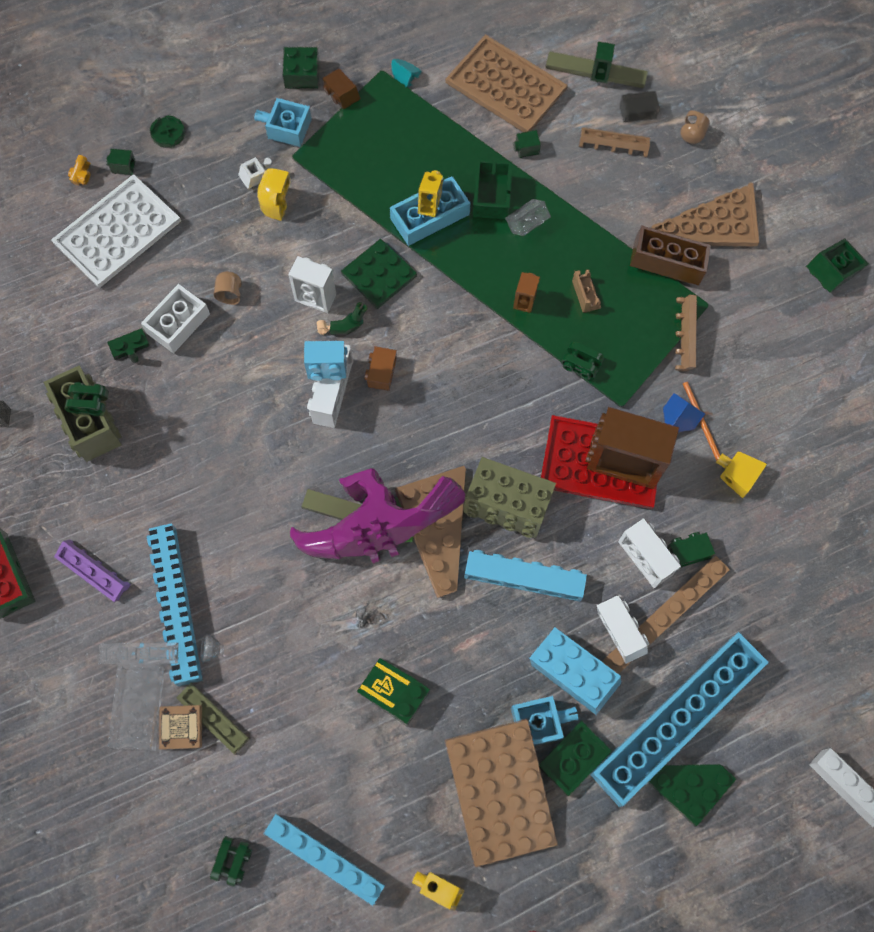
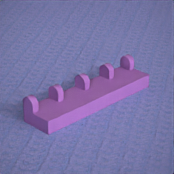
M72 540L62 541L54 558L113 602L118 601L122 593L130 587V583L123 582L117 577L115 572H110L103 567L99 560L95 561L88 556L87 551L76 547Z

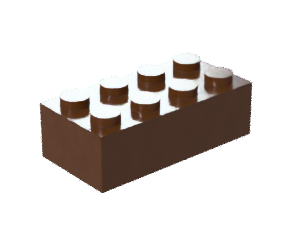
M641 225L634 241L630 266L699 286L707 273L711 245Z

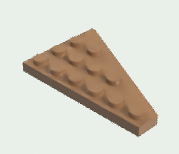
M748 183L745 187L734 189L730 193L714 198L711 202L700 204L696 208L680 213L677 217L668 218L662 223H657L651 226V228L711 246H758L759 235L754 184Z
M465 466L397 487L395 492L403 509L418 507L442 476L457 482L464 491ZM463 504L413 536L437 599L457 591Z

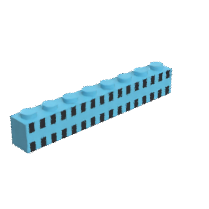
M172 523L149 528L147 542L149 547H152L153 554H150L152 566L155 565L156 572L153 573V579L155 584H158L159 592H156V597L162 607L159 615L161 622L165 625L163 638L168 643L169 650H166V657L168 662H171L172 670H169L170 680L177 686L203 681L177 530Z

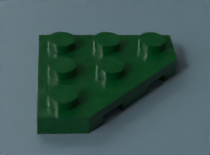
M721 764L664 765L648 783L693 826L697 827L736 781V778Z

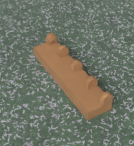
M582 127L579 147H582L584 142L595 144L594 149H598V145L612 146L611 152H615L616 147L629 149L628 154L632 155L633 150L644 151L643 157L648 156L650 147L649 137Z
M697 295L676 298V303H682V313L676 314V319H682V331L676 332V336L681 337V349H676V354L681 355V365L675 366L677 371L688 372L696 368Z

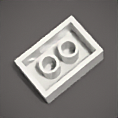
M298 256L288 274L294 300L328 313L336 297L332 269L326 264L320 265L309 258Z
M178 284L144 319L141 325L149 336L174 354L210 315V312L203 301Z
M644 518L627 529L618 541L653 588L669 579L681 567L676 555L669 552L665 541L662 538H658L652 524L646 522Z

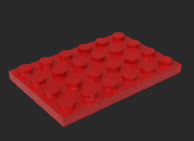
M555 415L551 416L540 478L556 483L553 491L653 510L657 485L654 489L587 470L588 463L585 460L597 423Z

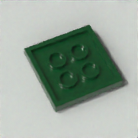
M380 238L343 268L341 275L376 309H379L415 279L417 272Z

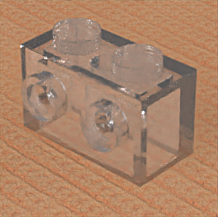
M532 199L507 216L506 221L513 234L524 236L551 216L544 201Z

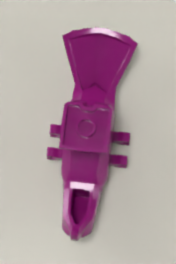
M370 468L339 479L344 490L356 502L366 498L358 509L328 529L301 532L291 527L290 537L301 552L311 557L340 560L342 557L366 555L370 556L373 563L381 561L378 555L379 550H388L391 557L399 555L396 548L397 544L404 543L421 530L450 514L464 503L466 495L457 482L442 476L418 507L403 509L396 505V499L391 494V491L384 486L382 478H379V473L375 469Z

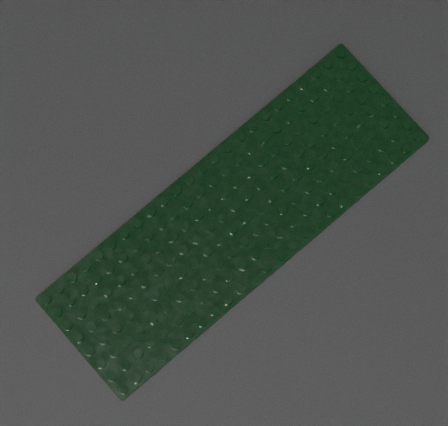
M384 70L379 71L358 91L360 100L345 109L341 108L292 155V159L558 361L561 362L564 355L569 354L567 349L571 342H578L600 352L604 356V361L601 366H596L598 372L595 378L589 380L582 379L619 407L626 405L681 340V337L676 336V332L682 331V319H676V314L682 313V303H676V298H686L689 295L696 294L674 278L630 266L633 251L631 247L512 163L508 219L473 217L477 159L493 160V174H495L496 160H509ZM439 171L443 176V180L452 176L470 202V215L408 246L390 219V207L419 193L425 172ZM586 270H589L594 289L601 302V308L583 313L572 280L576 271H580L581 275L586 273ZM522 272L533 273L540 277L531 313L513 308ZM697 296L696 321L709 306L699 296Z

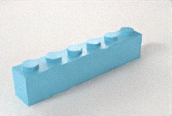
M474 550L473 552L469 551L464 579L581 602L587 575L582 574V571L576 569L566 571L560 566L552 565L551 567H546L540 562L526 563L520 558H512L511 560L504 558L501 554H493L491 556L486 555L484 551Z
M275 814L264 832L265 835L372 906L385 887V884L280 815Z

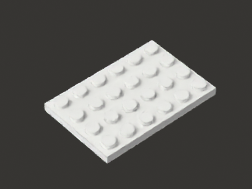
M133 174L51 239V241L98 288H101L179 224L181 219Z

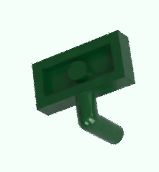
M142 328L107 342L115 360L128 355L133 363L139 361L136 352L150 346Z

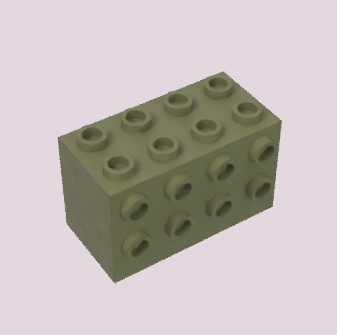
M79 365L44 381V385L48 391L46 395L49 401L55 406L53 410L57 418L61 419V428L70 439L68 443L71 449L76 452L79 458L83 457L88 462L122 446L119 440L122 436L118 428L115 427L113 423L115 421L107 408L102 416L75 414L65 410L66 400L73 399L68 395L70 385L75 382L89 386L96 384L90 373L86 374Z
M481 457L466 495L463 512L469 517H478L484 519L489 524L503 526L508 531L520 532L527 538H537L556 483Z

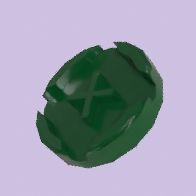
M167 115L161 119L160 117L151 124L150 134L156 145L170 148L180 144L184 139L185 128L180 119Z

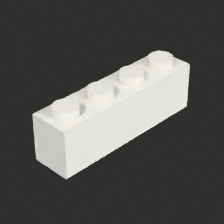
M831 748L822 750L809 765L874 828V790Z

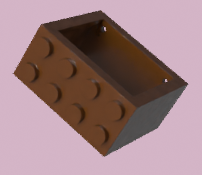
M608 407L606 413L601 414L592 436L591 446L585 460L588 463L587 470L654 489L670 465L679 427Z

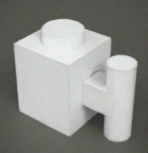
M256 157L241 164L238 176L247 189L260 184L264 171L270 169L272 162L270 158H265L261 164Z

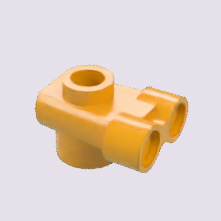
M78 155L74 168L71 167L68 172L71 183L78 186L80 184L87 185L90 179V172L87 170L91 163L82 155Z

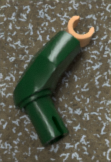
M358 302L353 313L348 314L343 320L331 321L328 326L324 320L317 321L319 334L324 335L330 331V335H348L354 332L363 324V316L368 309L367 305L363 304L362 308H360L362 302Z

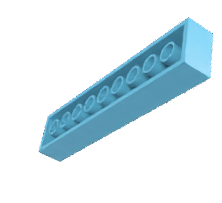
M739 632L736 633L590 774L591 777L619 807L624 806L769 662Z

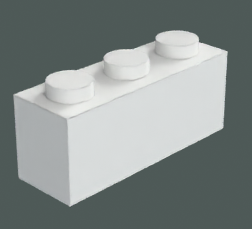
M616 596L597 605V612L624 662L627 664L648 654L647 646L649 642L644 634H640L638 630L639 624L635 617H630L628 613L630 609L626 601H621L620 597Z

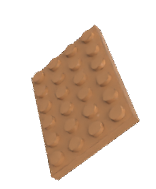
M486 34L447 76L445 82L522 132L532 131L567 90V84Z
M527 719L445 739L475 867L557 846Z

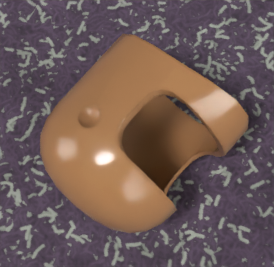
M689 111L685 118L686 124L681 128V137L690 144L701 142L710 125L709 118L700 112ZM694 115L697 117L695 124L689 122V116Z
M230 271L219 273L215 279L214 298L226 304H238L240 302L239 288L241 287V278L236 273ZM225 291L234 293L238 297L235 299H226Z

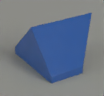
M673 393L663 407L665 423L679 427L678 432L694 430L705 415V413Z

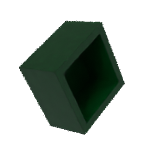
M284 47L282 76L285 89H319L318 47Z

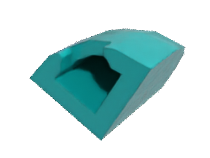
M392 59L391 68L394 78L406 87L412 86L411 82L415 77L418 79L422 71L407 61Z

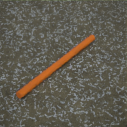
M683 383L691 404L700 410L689 383ZM703 417L700 425L717 461L720 453Z

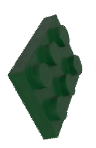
M580 721L539 764V768L569 797L608 756L611 750Z

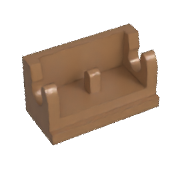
M586 270V273L581 275L580 271H576L572 280L583 313L601 308V302L597 297L589 270Z

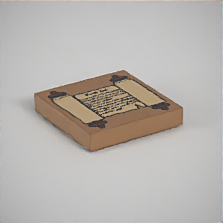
M202 705L159 707V749L202 747Z

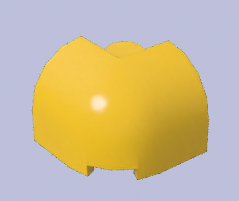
M273 168L264 171L258 186L257 197L261 211L265 216L282 221L287 208L285 196L291 183L289 172Z

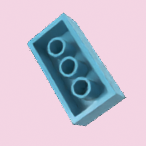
M452 176L443 180L442 194L436 217L418 214L419 193L390 207V219L408 246L470 215V202ZM429 194L427 199L431 201L432 195Z
M555 627L529 658L531 665L595 715L598 714L621 684V676Z

